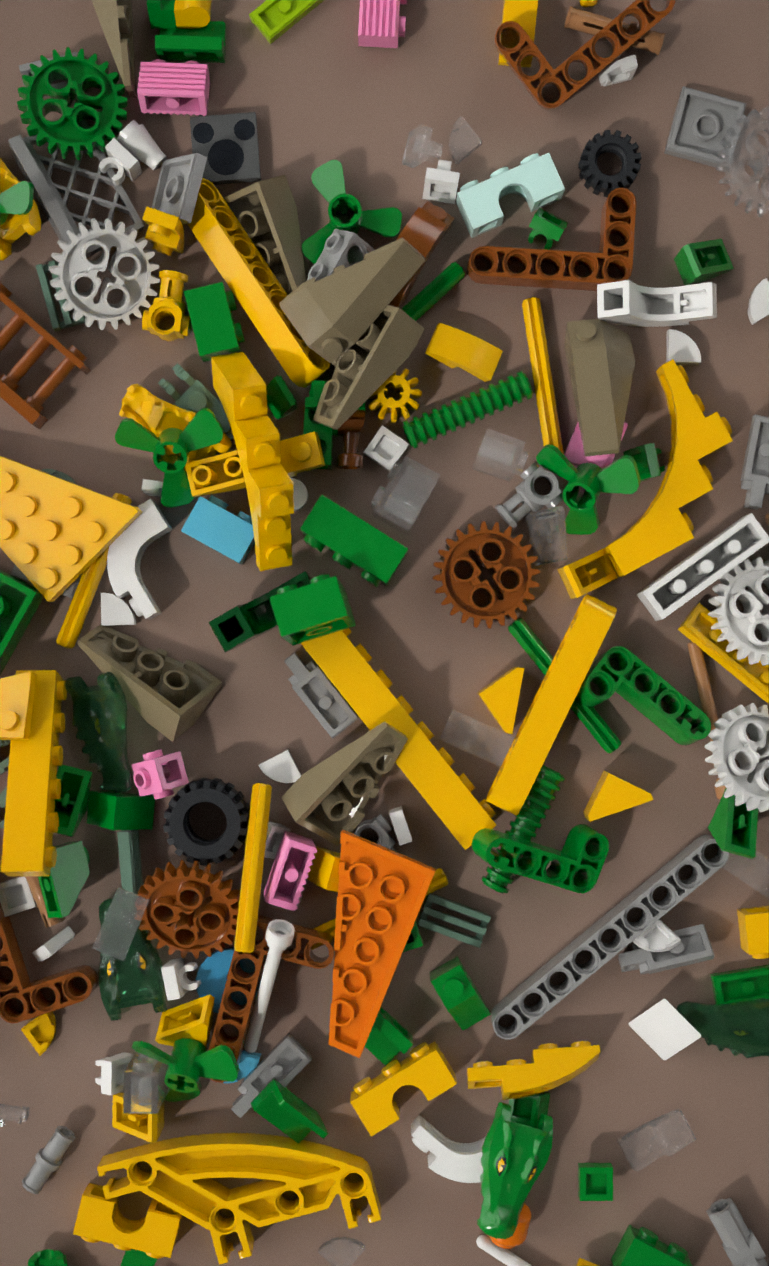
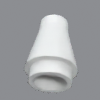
M135 120L131 121L117 137V141L153 171L158 169L167 158L143 124L139 125Z

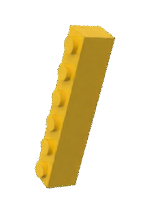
M16 670L15 674L32 671L37 674L29 741H10L1 872L9 877L50 876L51 867L56 865L57 851L56 847L52 846L53 833L58 831L59 816L54 810L55 799H59L61 795L60 779H56L57 766H61L63 762V748L59 746V734L64 733L65 715L61 713V703L67 698V683L63 681V678L56 670Z

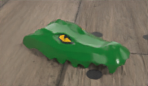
M499 1102L497 1105L493 1123L482 1146L481 1165L483 1173L480 1176L483 1202L480 1218L477 1219V1225L485 1234L493 1238L508 1239L514 1235L521 1209L532 1186L548 1161L552 1149L553 1118L552 1116L541 1114L537 1128L510 1121L511 1105Z

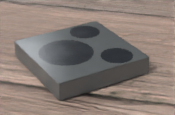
M256 112L190 117L192 153H199L207 157L202 178L209 180L214 185L261 181Z

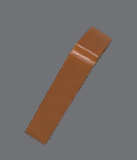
M650 0L634 1L555 70L523 27L516 22L508 21L498 27L494 38L495 47L536 103L543 109L553 110L559 107L668 15L674 8L676 1L666 0L665 10L659 12L651 8ZM627 16L635 17L639 22V30L634 35L627 34L622 28L623 19ZM506 30H513L519 36V43L513 48H506L501 44L500 35ZM600 39H606L612 45V54L607 58L598 56L595 51V44ZM527 57H533L539 63V71L533 76L525 75L521 70V62ZM580 62L585 66L586 74L582 80L576 81L569 76L568 67L571 63ZM547 84H553L559 89L560 96L555 103H547L541 96L542 88Z
M616 188L608 195L601 212L599 253L480 246L470 254L467 267L468 275L471 280L479 284L597 291V284L628 280L633 269L636 197L633 192L626 188ZM621 202L626 207V212H615L611 207V203ZM612 234L620 235L625 245L614 246L610 242L609 236ZM478 259H486L490 262L492 268L484 272L479 271L475 267L474 262ZM511 261H519L524 266V271L518 274L512 273L508 269L507 264ZM544 263L553 264L557 269V274L552 276L544 274L541 270V265ZM576 265H584L588 268L590 276L585 278L579 277L574 272V267ZM607 268H618L622 272V279L615 280L609 277Z
M0 902V937L3 941V946L0 948V969L1 966H7L13 972V979L8 980L2 976L0 970L1 1018L8 1023H19L87 999L98 984L96 971L87 965L76 966L30 981L10 917H5ZM79 976L85 979L88 986L87 990L76 988L73 978ZM42 988H51L55 992L56 999L52 1001L47 1000L42 994ZM11 998L20 999L24 1004V1010H15L11 1005Z
M258 915L257 926L263 930L264 938L262 940H255L254 951L245 953L234 950L209 1050L219 1045L229 1047L233 1051L238 1065L269 951V946L265 939L269 922L276 920L262 915ZM292 924L295 928L294 938L296 940V947L292 949L286 948L282 952L281 959L316 969L327 967L335 955V939L326 932ZM316 943L325 944L328 947L329 955L323 958L316 956L312 951V945ZM248 958L252 960L255 964V971L251 973L243 971L240 967V959ZM240 991L244 993L247 1003L244 1005L235 1003L231 997L232 992ZM232 1024L236 1026L239 1035L236 1037L228 1036L224 1032L223 1025ZM211 1079L212 1081L218 1083L226 1082L223 1080Z

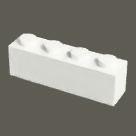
M752 513L743 516L636 595L655 621L663 620L769 543V536Z

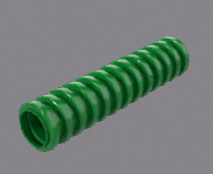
M519 371L516 377L510 375L506 381L500 379L497 385L491 383L486 390L483 387L479 388V393L470 392L467 398L463 395L460 397V401L452 400L449 406L442 404L439 410L433 408L430 414L424 412L419 419L415 416L412 422L405 420L402 427L410 446L416 449L421 442L425 445L428 443V439L437 440V436L440 434L444 437L447 435V431L450 430L453 433L458 426L464 428L466 427L465 423L474 424L475 419L483 420L486 414L492 416L495 410L501 412L505 406L508 408L513 407L514 402L522 403L523 398L529 400L532 398L533 391L525 373Z
M542 765L520 812L515 816L516 819L514 821H510L509 825L511 828L505 831L506 834L531 841L532 837L536 838L537 833L535 831L537 828H541L542 824L540 821L546 818L547 815L544 814L546 809H551L550 801H555L556 796H554L555 791L559 792L561 789L558 786L560 781H565L562 774ZM524 852L519 856L518 861L522 858ZM488 866L486 868L488 874L487 876H482L481 880L489 888L504 894L509 891V888H507L508 884H513L514 882L512 879L513 874H517Z

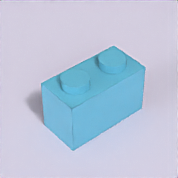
M213 495L210 496L209 500L200 496L181 531L243 565L255 543L251 516L242 511L239 512L238 516L228 512L226 508L229 504Z

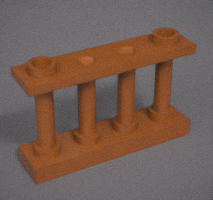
M0 283V302L2 301L15 313L0 331V352L26 323L41 335L8 374L5 375L3 373L0 376V398L29 423L41 429L48 420L40 413L44 409L42 406L44 402L76 366L86 375L91 370L84 364V361L87 359L84 354L73 345L68 349L65 348L9 299L13 293ZM53 345L65 358L32 396L28 395L24 399L16 392L19 387L17 383L48 347Z

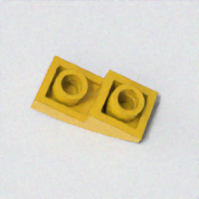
M146 206L142 220L149 225L145 239L153 244L152 249L171 256L173 251L182 254L184 250V229L180 218Z
M438 323L425 353L452 369L460 367L480 380L487 382L492 379L503 351L469 333Z

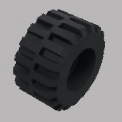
M201 778L198 781L187 784L171 798L168 803L169 807L164 813L166 823L163 825L164 833L168 832L169 838L167 842L169 846H175L177 849L175 853L179 857L184 855L187 857V862L193 864L196 860L200 862V865L207 866L212 862L218 864L226 858L229 859L241 847L247 837L250 808L249 804L245 803L243 799L245 796L241 791L237 792L233 784L230 782L226 784L222 782V779ZM210 802L216 804L224 812L227 827L219 838L212 840L204 839L192 830L189 814L198 803Z

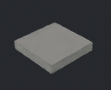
M683 86L664 154L728 170L747 103Z
M194 153L164 160L151 208L179 217L182 224L191 223L207 157Z

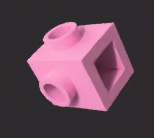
M162 749L142 754L144 761L131 764L134 773L133 780L140 796L153 794L155 800L174 794L173 788L189 783L180 751L163 755Z

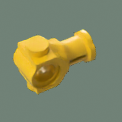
M172 270L159 271L158 277L161 279L159 297L153 299V304L149 307V311L144 310L142 330L150 331L151 334L157 335L165 341H174L178 338L184 339V336L190 335L192 324L190 316H185L186 304L182 302L184 283L188 282V275ZM171 316L175 318V323L171 329H159V323L164 317Z

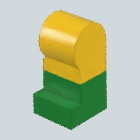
M147 0L151 29L203 28L210 22L212 0Z

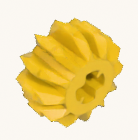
M407 368L402 370L400 376L396 375V370L368 398L376 399L369 404L370 411L381 407L378 414L380 420H383L387 412L391 413V422L396 423L398 412L401 413L405 420L410 418L406 407L418 410L419 404L413 399L420 398L422 391L412 389L419 383L417 377L406 381L409 375V369ZM392 387L394 391H402L399 393V400L395 401L393 397L388 399L385 397L388 396V388Z

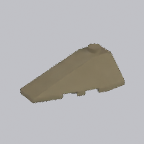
M91 0L126 91L130 98H137L132 0Z
M285 174L258 181L224 197V200L289 295L306 281L297 206Z
M402 237L365 254L363 260L347 268H345L344 264L333 269V274L316 281L314 277L303 282L279 302L280 308L307 346L331 363L360 339L425 262V258Z
M387 305L360 339L331 363L335 366L332 379L324 384L313 420L337 430L409 358L425 329L400 308Z
M601 319L567 322L564 348L584 455L587 457L619 453L635 367V357L630 335Z
M101 624L78 640L79 647L147 723L172 742L195 724L222 685L219 679L197 663L187 659L185 663L167 656L168 651L157 648L154 651L141 646L138 639Z
M384 721L302 774L281 799L296 823L339 846L341 831L346 830L351 833L361 823L365 816L363 809L369 798H375L377 795L379 780L384 773L391 770L408 738Z

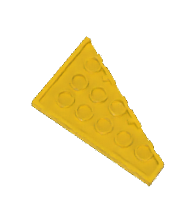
M0 456V548L48 602H54L143 512L139 507L129 505L39 469H34L10 458Z

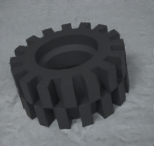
M605 130L603 135L597 133L592 140L589 139L580 157L578 169H581L580 179H585L586 181L584 186L587 189L590 187L594 188L593 194L598 195L599 192H603V197H608L614 189H629L641 167L639 162L642 157L641 152L637 153L639 146L636 142L634 144L630 143L632 137L628 134L623 138L620 136L622 131L616 130L615 134H611L610 130ZM606 152L615 153L621 159V171L615 175L602 173L597 165L598 157Z

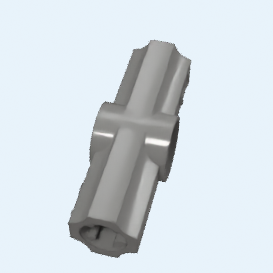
M719 1199L712 1203L706 1212L723 1241L721 1245L732 1265L768 1266L764 1259L766 1255L752 1230L747 1228L742 1215L732 1199Z

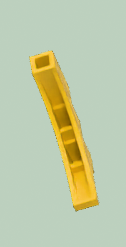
M244 352L211 356L213 387L228 418L246 484L253 525L256 564L260 571L293 565L291 514H294L293 482L281 465L280 433L267 414L266 383Z
M674 359L661 365L656 370L666 395L671 419V447L665 475L656 496L643 516L624 535L604 548L618 577L627 575L694 538L691 532L694 530L693 523L685 512L681 514L679 508L713 490L711 485L713 477L709 469L704 464L700 465L698 460L733 441L730 436L732 429L725 417L720 418L718 412H715L705 418L702 413L705 411L702 400L697 394H692L687 385L689 378L685 369L681 365L677 366Z

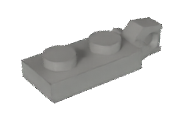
M756 414L752 416L740 480L742 481L741 489L747 490L744 508L755 510L762 508L764 493L769 494V417Z
M293 653L284 660L294 674L288 679L293 685V690L332 739L359 719L318 666L316 667L312 661L305 665L296 653Z
M700 924L673 931L681 939V943L668 951L651 952L638 947L636 944H632L633 951L618 954L621 971L627 972L639 969L640 974H653L714 959L715 955L705 925Z
M288 1033L257 1067L242 1080L241 1085L238 1087L242 1094L232 1103L233 1107L231 1110L241 1118L252 1107L251 1102L273 1079L286 1087L312 1060V1055Z

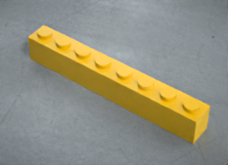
M349 628L301 643L369 730L385 721L406 735L408 740L395 763L465 850L472 845L473 837L479 830L484 828L493 829L497 826L492 819L496 815L495 811L485 799L478 802L471 792L476 787L464 772L458 776L451 768V765L455 763L453 758L444 747L439 750L436 749L430 741L434 737L433 733L423 721L416 724L409 715L414 709L402 695L398 698L393 695L389 690V687L393 685L391 680L382 669L377 672L374 671L368 663L372 657L361 643L355 647L347 637L352 633Z

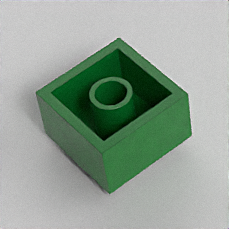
M329 574L320 575L310 580L311 584L300 588L297 585L285 586L277 590L278 595L270 597L280 635L292 646L356 626L345 587L336 576L330 578Z

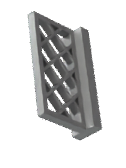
M85 119L79 122L81 128H90ZM19 134L8 140L12 156L26 181L33 184L34 195L60 241L66 243L71 241L67 235V230L72 231L75 235L80 233L75 221L81 222L84 226L86 224L91 226L92 219L88 218L93 203L110 208L108 218L111 222L115 210L129 214L134 224L125 228V234L132 228L136 229L137 233L145 230L143 222L122 185L116 186L111 178L115 175V172L112 168L106 172L108 177L102 175L100 168H98L97 173L79 168L83 153L87 154L86 150L81 151L80 160L76 159L74 166L57 161L59 148L52 154L51 159L38 155L33 148V145L37 144L36 138L38 134L24 138ZM97 146L93 148V156L97 157L99 162L106 158L105 154ZM43 164L49 165L47 171ZM54 167L72 173L67 187L52 182L51 175ZM76 175L94 180L90 195L72 189ZM99 182L114 187L116 193L113 202L95 197ZM59 192L65 194L63 200H62V198H61ZM70 196L88 201L83 216L71 213L67 209ZM119 198L122 201L123 205L117 204ZM97 221L99 226L103 227L104 223ZM97 244L90 245L86 250V258L101 251L102 246Z

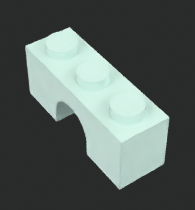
M538 153L532 154L524 158L520 162L521 165L510 170L508 167L500 168L490 175V179L480 183L478 180H473L460 188V192L457 193L456 204L471 238L502 225L504 215L500 208L499 200L507 194L513 193L522 196L526 200L531 212L562 198L565 187L550 153L539 156Z

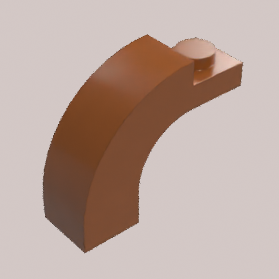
M428 201L422 208L418 207L396 239L398 240L403 237L424 256L425 262L388 304L390 306L401 308L407 300L426 261L455 220L444 209Z

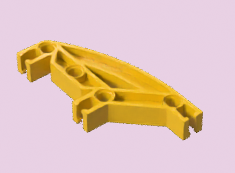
M257 1133L191 1135L157 1141L108 1154L102 1157L97 1166L99 1177L105 1175L107 1171L122 1168L127 1170L126 1177L115 1180V1177L110 1178L107 1184L103 1185L105 1200L136 1191L143 1192L209 1230L219 1265L227 1263L231 1251H234L233 1243L227 1244L226 1234L237 1232L242 1245V1250L238 1251L240 1259L252 1256L254 1239L249 1222L259 1228L329 1208L337 1194L340 1195L349 1229L358 1227V1216L362 1215L360 1208H353L352 1199H358L362 1196L367 1197L371 1207V1214L367 1215L369 1223L381 1220V1205L368 1162L362 1157L306 1140L297 1143L290 1137ZM147 1162L152 1170L149 1172L141 1171L137 1163ZM350 1173H357L363 1179L358 1183H351L346 1179V1176ZM232 1177L266 1180L229 1189L211 1178ZM293 1191L298 1195V1198L289 1201L282 1196V1193ZM229 1209L233 1212L234 1216L224 1218L219 1214L218 1210Z

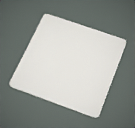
M662 999L629 1022V1026L663 1060L669 1059L701 1038V1034L666 999Z

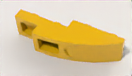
M314 431L280 441L281 465L289 477L297 476V473L325 466L317 432ZM237 450L186 463L185 465L192 497L246 488Z
M578 1041L572 1043L571 1047L558 1048L557 1044L547 1043L539 1045L538 1049L532 1051V1063L526 1064L524 1059L509 1060L506 1062V1065L493 1066V1062L489 1061L477 1062L473 1064V1067L467 1068L468 1089L501 1087L502 1100L539 1094L570 1081L598 1060L600 1045L591 1046L589 1041Z

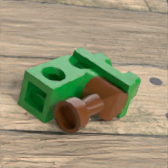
M312 381L309 397H305L303 434L315 431L319 435L325 466L315 469L332 470L333 435L343 436L344 453L337 456V468L348 470L363 469L364 457L361 454H357L359 436L365 427L366 401L335 430L313 420L324 384L327 381Z

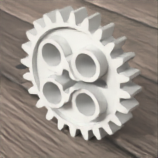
M93 218L91 220V229L88 230L81 222L78 223L80 231L78 235H75L70 230L66 231L71 240L69 243L58 240L57 243L63 250L62 254H51L52 258L59 262V265L49 267L51 273L58 275V278L50 281V285L52 287H61V290L54 295L56 300L67 299L62 306L63 310L67 312L74 308L73 319L78 321L84 315L85 325L89 328L94 320H97L100 330H104L106 321H110L115 330L118 329V320L123 319L128 326L131 325L130 314L133 313L138 318H141L142 315L138 308L141 305L146 308L151 306L145 299L146 296H157V293L150 287V284L160 282L158 277L151 275V272L157 270L159 265L148 261L155 255V252L152 249L143 251L148 241L144 237L135 241L138 231L134 228L125 234V224L121 221L115 229L112 228V222L109 218L105 219L103 227H100L96 219ZM97 244L102 246L103 252L98 260L90 261L86 259V250L90 245ZM112 246H115L116 252L108 266L112 277L103 280L100 299L97 303H94L93 298L101 285V279L97 273L98 271L104 272L106 270L110 249ZM126 256L132 257L134 259L132 270L126 273L120 272L118 270L120 259ZM80 277H89L92 281V285L87 292L82 293L75 290V282ZM116 288L123 290V298L119 303L110 304L107 302L109 291Z
M758 557L752 560V562L749 559L742 561L739 566L737 565L731 569L729 574L726 573L719 578L722 584L712 587V590L719 596H715L708 601L716 606V610L709 612L708 616L717 618L718 622L713 624L711 629H721L722 634L717 638V641L720 642L727 639L729 644L726 647V652L737 649L738 660L748 656L749 664H756L760 661L762 666L769 665V595L763 592L761 584L764 583L769 589V560L763 563L762 558ZM736 600L743 604V613L737 609ZM755 627L761 631V641L755 636Z
M754 703L746 707L739 705L722 714V718L713 723L715 729L710 731L708 735L713 741L704 747L713 752L711 756L705 758L706 762L714 763L715 767L708 774L718 775L720 779L716 782L715 787L724 785L727 788L724 797L728 798L735 795L736 806L746 803L747 811L758 808L760 812H765L769 810V785L764 780L765 775L769 783L767 705L756 708ZM746 731L749 733L751 740L746 735ZM735 759L738 760L740 768L736 765Z

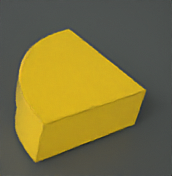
M53 1011L37 1016L21 1028V1031L39 1056L51 1045L56 1033V1020Z

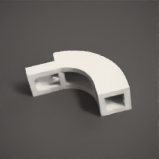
M630 280L597 284L598 319L624 326L663 327L688 325L689 321L717 318L716 284L707 282L666 288L640 286Z
M150 498L138 506L143 513L109 546L107 570L109 581L116 597L123 599L131 594L133 598L129 600V603L137 616L144 615L145 619L151 620L162 612L142 580L140 571L141 559L145 550L152 542L173 529L157 503Z
M418 1115L411 1124V1136L413 1137V1143L425 1153L430 1151L427 1156L428 1167L435 1173L453 1181L480 1183V1176L483 1173L481 1165L482 1146L486 1136L473 1143H458L445 1137L423 1117Z

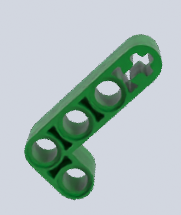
M622 646L610 648L595 660L576 695L583 705L593 707L607 700L616 692L680 745L687 746L706 738L711 731L710 719L703 711L631 651ZM609 658L616 660L619 666L618 671L610 666ZM635 679L642 682L644 692L636 688ZM590 682L598 685L600 696L591 691ZM661 700L668 704L669 714L663 711Z
M586 824L576 825L570 830L562 851L490 828L479 830L472 840L474 853L495 868L582 894L594 888L610 847L606 836ZM499 846L501 847L500 852H499L498 850H496V849H493V847H494V848H498ZM524 852L523 857L518 861L519 856Z

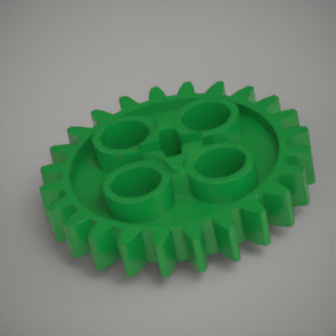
M66 47L65 57H60L54 49L52 50L53 60L51 61L41 55L42 66L39 68L34 64H30L29 67L33 77L22 75V80L26 87L18 88L19 97L23 98V100L17 101L18 109L24 112L20 115L22 124H29L26 128L28 135L34 136L38 134L36 142L39 147L48 142V151L51 155L57 148L61 149L63 159H66L69 151H74L76 159L80 160L81 151L85 150L89 157L93 158V148L96 146L103 153L106 152L104 141L110 142L113 138L116 139L113 131L121 133L123 124L120 121L127 120V111L122 108L128 107V101L126 97L121 96L125 93L124 84H116L119 80L118 72L108 74L110 69L108 61L98 66L96 53L89 60L85 59L84 49L79 50L77 57L72 56L69 47ZM55 80H64L68 83L62 89H56L51 86ZM90 87H96L101 90V93L97 96H88L84 92ZM44 96H49V97H50V98L47 99V100H44V99H43ZM72 100L78 101V103H75L74 108L68 107V105L72 104ZM102 108L103 111L97 112L95 109ZM49 112H58L62 115L55 122L45 119ZM83 119H91L95 122V125L89 129L81 128L78 124Z

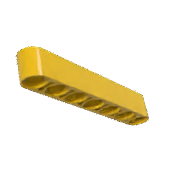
M202 178L192 221L187 223L289 378L299 387H308L312 381L316 380L330 367V363L307 346L280 308L279 302L287 297L288 294L216 186L209 180Z
M589 594L583 597L490 787L486 802L515 816L520 812L617 612L616 607Z

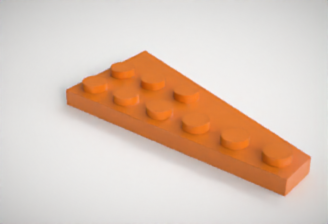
M342 830L334 941L335 957L332 975L333 992L328 1045L360 1058L436 868Z

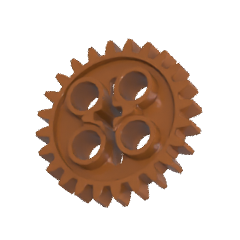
M482 521L479 531H476L470 523L467 526V535H464L462 531L457 529L455 533L458 541L455 542L447 538L445 542L450 548L449 551L439 549L437 552L444 558V561L434 562L433 564L434 567L441 570V574L433 576L432 580L442 582V586L437 588L435 593H445L447 596L440 604L443 606L451 603L453 608L449 615L453 616L460 611L462 613L461 623L463 624L469 617L473 618L474 628L479 626L481 620H485L487 629H491L493 619H497L500 626H505L504 616L506 615L514 621L517 620L515 609L518 608L526 612L528 609L523 600H535L533 594L529 592V588H537L540 585L531 580L532 576L541 573L540 570L533 569L530 565L538 560V557H528L526 554L532 545L529 544L522 547L519 544L523 538L522 534L514 539L510 537L512 532L511 526L503 533L499 532V522H495L492 530H488L486 522ZM492 543L499 548L500 555L497 560L488 561L483 557L482 548L485 544ZM469 550H473L485 570L491 568L495 574L491 576V580L503 594V600L497 598L487 580L481 582L478 579L481 570L470 557ZM460 561H465L472 567V575L466 580L458 578L454 573L455 564ZM504 571H512L516 574L518 583L513 589H507L501 584L500 577ZM484 589L489 593L490 602L486 607H478L474 604L472 596L475 590Z
M184 860L180 861L178 868H175L170 862L167 863L165 871L159 867L155 868L153 876L147 875L144 884L140 886L134 905L137 908L135 919L142 920L139 929L149 930L147 940L155 938L159 940L157 949L162 948L164 945L169 946V955H172L177 949L180 950L181 957L184 959L187 952H192L195 959H199L201 951H204L208 957H212L214 948L223 952L225 943L233 944L236 933L240 890H231L233 880L229 879L223 882L221 880L223 876L222 870L212 874L210 873L211 864H208L202 870L199 869V864L196 860L192 868L187 867Z

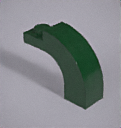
M304 571L264 595L243 605H237L208 622L224 651L233 650L276 628L278 625L270 597L278 595L277 590L285 586L297 585L300 588L311 584V577L308 572Z

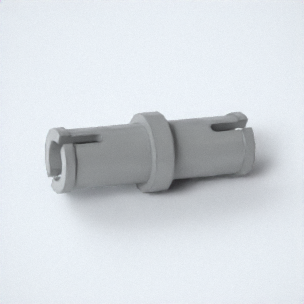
M58 1126L45 1148L40 1149L36 1154V1162L22 1180L23 1187L30 1193L39 1194L51 1173L57 1171L61 1166V1158L75 1140V1134L69 1128Z

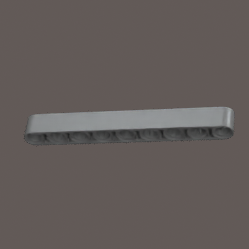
M702 835L694 840L496 1004L490 1015L496 1035L505 1040L518 1037L722 868L729 859V853L721 851L712 835ZM716 843L718 848L716 856L712 859H705L704 850L707 845ZM684 865H691L692 875L686 880H680L678 878L679 869ZM659 886H665L667 888L666 897L661 901H654L652 897L653 891ZM635 907L641 908L642 915L636 922L627 921V913L630 909ZM615 929L616 938L612 942H601V935L605 930ZM582 950L590 951L591 958L587 963L578 964L575 962L578 952ZM558 971L564 972L566 978L563 983L553 985L549 982L550 976ZM530 993L540 995V1001L534 1006H528L523 1003L524 998ZM504 1014H510L515 1017L514 1023L509 1027H502L498 1024L499 1018Z

